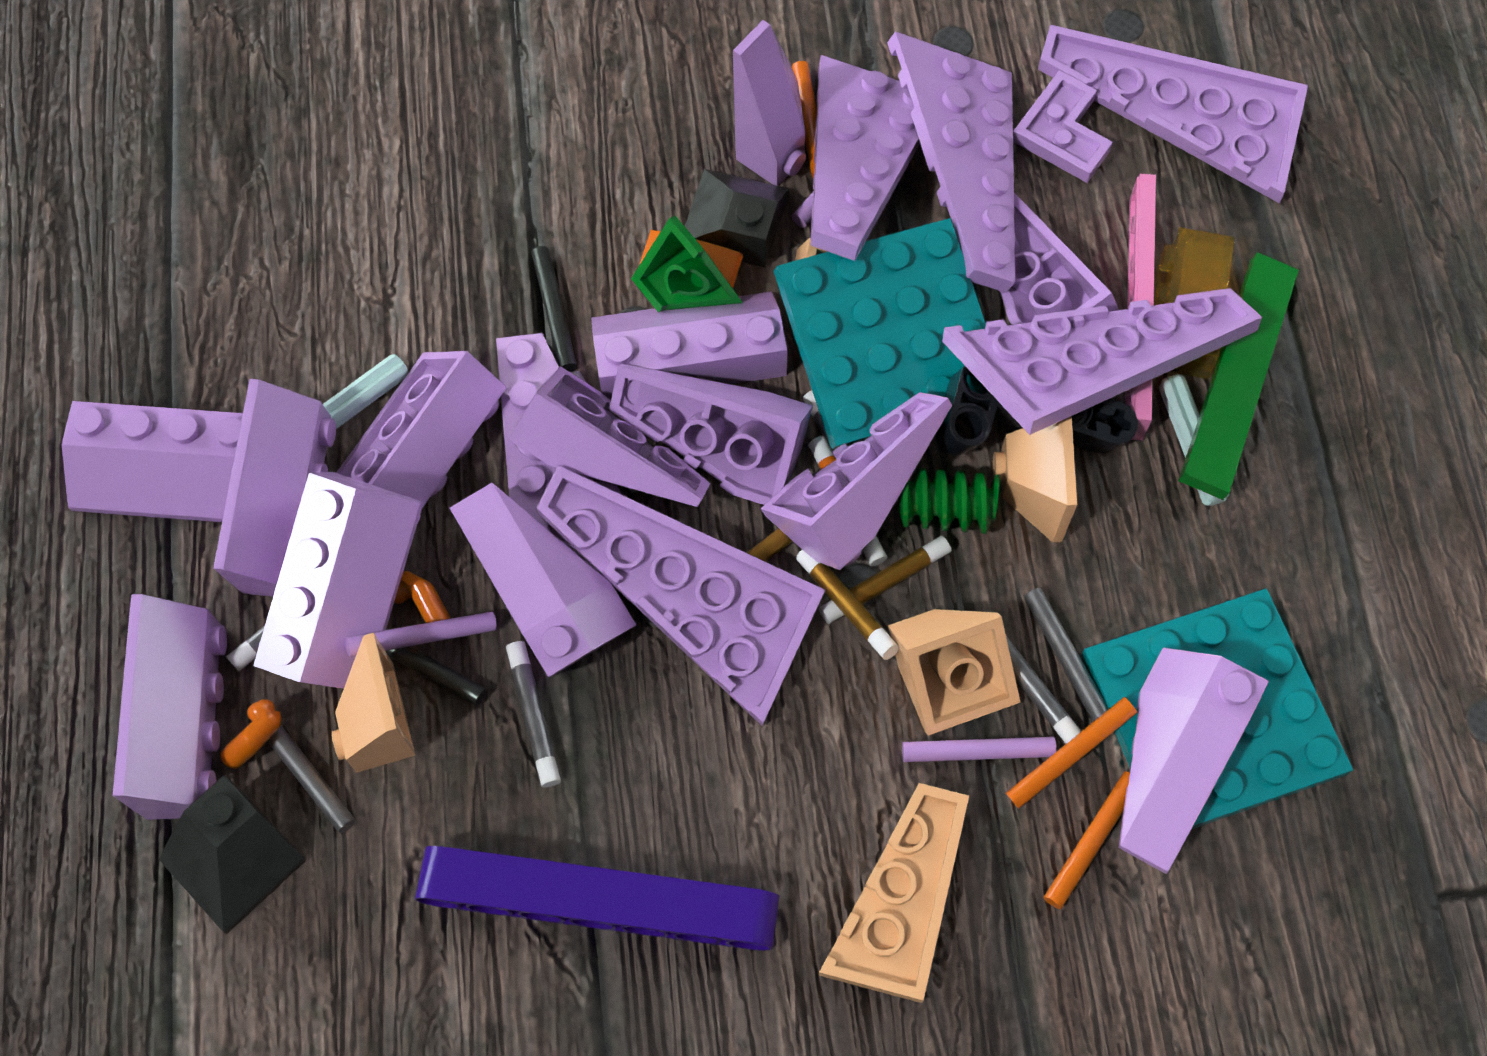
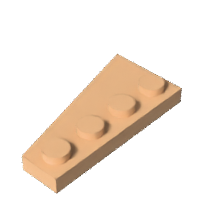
M922 783L918 784L879 861L867 880L860 897L848 916L840 935L819 971V976L919 1003L924 1001L969 795Z

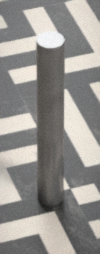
M1041 588L1033 589L1024 595V599L1092 721H1095L1109 708Z
M280 725V728L271 736L268 743L339 833L347 831L355 824V818L282 725Z

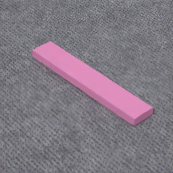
M1140 174L1136 178L1130 196L1127 309L1130 302L1148 300L1151 306L1154 305L1156 175ZM1152 379L1125 391V404L1130 406L1135 412L1138 420V429L1131 440L1143 441L1152 421Z

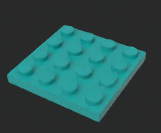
M951 218L868 240L863 245L855 261L831 252H825L778 265L773 270L831 450L840 447L844 443L848 445L867 439L871 436L870 428L872 424L919 392L945 397L951 377L965 365L942 342L944 328L961 325L965 332L985 329L986 327L972 281L966 275L965 260ZM967 375L968 387L977 394H983L982 383L976 377Z
M1267 588L1085 648L1081 654L1087 670L1108 708H1111L1125 697L1138 712L1139 692L1163 647L1222 656L1269 681L1248 725L1192 829L1347 776L1353 771ZM1138 713L1114 731L1130 770L1133 755L1131 754L1132 743L1136 733Z

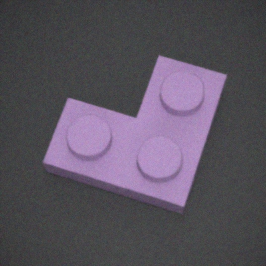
M1061 70L1057 72L1013 131L1014 143L1088 183L1110 153L1113 143L1078 123L1094 102L1097 90Z

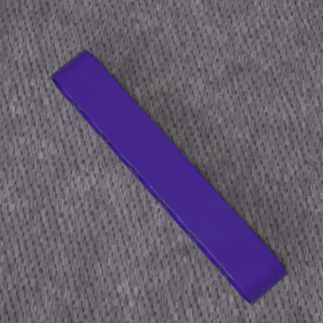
M442 846L425 847L415 895V901L442 908L758 951L773 949L780 898L776 893L761 889Z

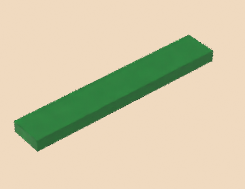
M1258 252L1250 260L1239 296L1262 316L1256 332L1221 348L1179 476V482L1221 500H1224L1230 493L1297 278L1298 269Z

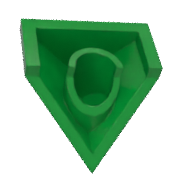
M677 216L668 219L631 277V280L658 313L664 310L743 303L706 251Z

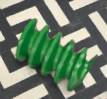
M918 468L912 481L908 480L898 497L897 513H900L903 527L909 528L914 516L919 515L923 529H929L934 516H938L942 531H948L953 519L958 518L962 532L967 533L972 521L978 520L981 534H987L996 517L999 497V475H995L990 486L987 487L984 474L976 473L970 486H968L963 471H957L951 484H948L944 470H937L932 481L929 482L925 468Z

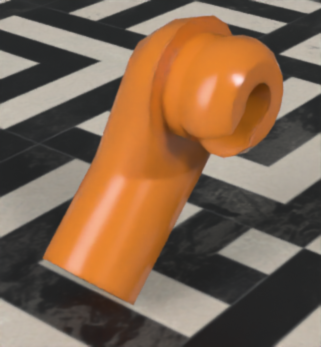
M403 571L394 603L401 604L406 599L412 598L425 623L450 619L451 617L432 583L410 571Z
M262 699L249 706L247 716L252 722L221 750V760L227 767L232 769L241 767L280 728L281 712L275 710V705L271 700Z

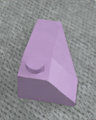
M762 20L733 50L736 160L771 184L779 186L788 175L791 177L796 175L806 160V154L804 153L805 128L798 80L771 25Z
M1014 193L1015 284L1007 292L1000 291L1010 324L1030 323L1034 315L1106 305L1108 311L1119 310L1112 292Z
M621 363L618 366L609 410L653 441H662L684 456L683 461L694 469L700 467L721 482L720 487L730 494L765 505L791 479L803 446L813 405L767 391Z
M561 366L536 392L508 438L518 445V449L523 455L534 461H543L549 466L556 468L559 465L574 473L698 507L710 485L705 478L670 449L663 446L652 447L646 442V437L641 431L628 422L620 420L607 409L611 400Z
M919 392L872 424L870 437L849 447L844 443L832 452L836 458L835 461L814 475L811 474L809 469H806L794 477L761 508V511L815 561L841 570L844 566L854 562L860 556L862 549L876 536L951 409L952 404L947 397Z
M493 483L488 484L450 507L455 519L548 677H553L636 626L613 585Z
M1163 647L1139 692L1136 733L1132 743L1131 754L1133 755L1129 785L1126 788L1118 848L1165 874L1168 873L1248 725L1269 682L1268 680L1222 656Z

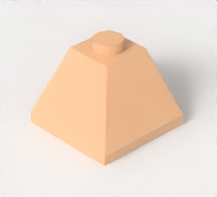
M1072 416L1031 435L1024 428L1008 433L1005 436L1001 452H994L993 478L995 475H999V481H1001L1002 498L1052 542L1063 541L1077 507Z
M933 609L888 625L891 638L899 646V650L895 654L898 668L924 731L928 736L1021 703L1003 620L999 613Z
M374 633L364 635L335 711L339 729L331 733L338 759H346L357 773L416 756L394 664Z

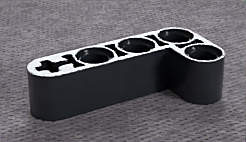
M963 366L955 373L948 383L945 397L950 400L952 407L936 432L938 444L951 455L966 454L985 441L990 434L993 420L1017 428H1023L984 386L983 394H977L968 387L967 375H974L966 366ZM1107 399L1072 415L1073 444L1096 453L1112 451L1135 436L1138 429L1136 414L1130 406L1113 399ZM955 420H962L969 425L972 432L971 439H964L956 432Z

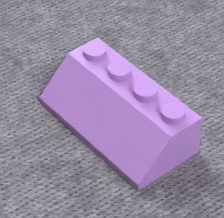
M772 291L739 296L743 302L739 304L664 310L659 313L654 308L591 317L602 394L611 400L618 366L621 363L725 384L787 376V346L780 309Z
M468 351L423 352L336 473L424 502V507L428 499L436 495L444 487L447 481L446 474L456 459L461 458L469 451L473 444L472 436L482 422L487 421L497 411L499 407L498 399L507 387Z
M249 379L213 569L243 594L273 597L309 473L328 472L324 461L327 447H332L335 441L336 423L321 401L258 379Z
M72 401L61 444L68 508L71 511L222 522L243 413Z
M335 472L309 473L254 666L297 682L344 689L356 657H348L345 638L386 630L424 502Z
M132 594L113 797L147 820L180 818L184 810L217 782L215 772L211 770L212 752L218 751L220 746V728L218 722L215 721L216 703L222 701L224 694L223 678L221 673H218L219 655L226 653L227 633L225 627L206 608L143 594Z

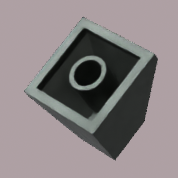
M704 169L685 227L695 239L740 252L743 255L741 262L766 268L789 196V188Z
M225 775L183 811L159 857L160 862L225 934L233 929L306 861L245 793Z

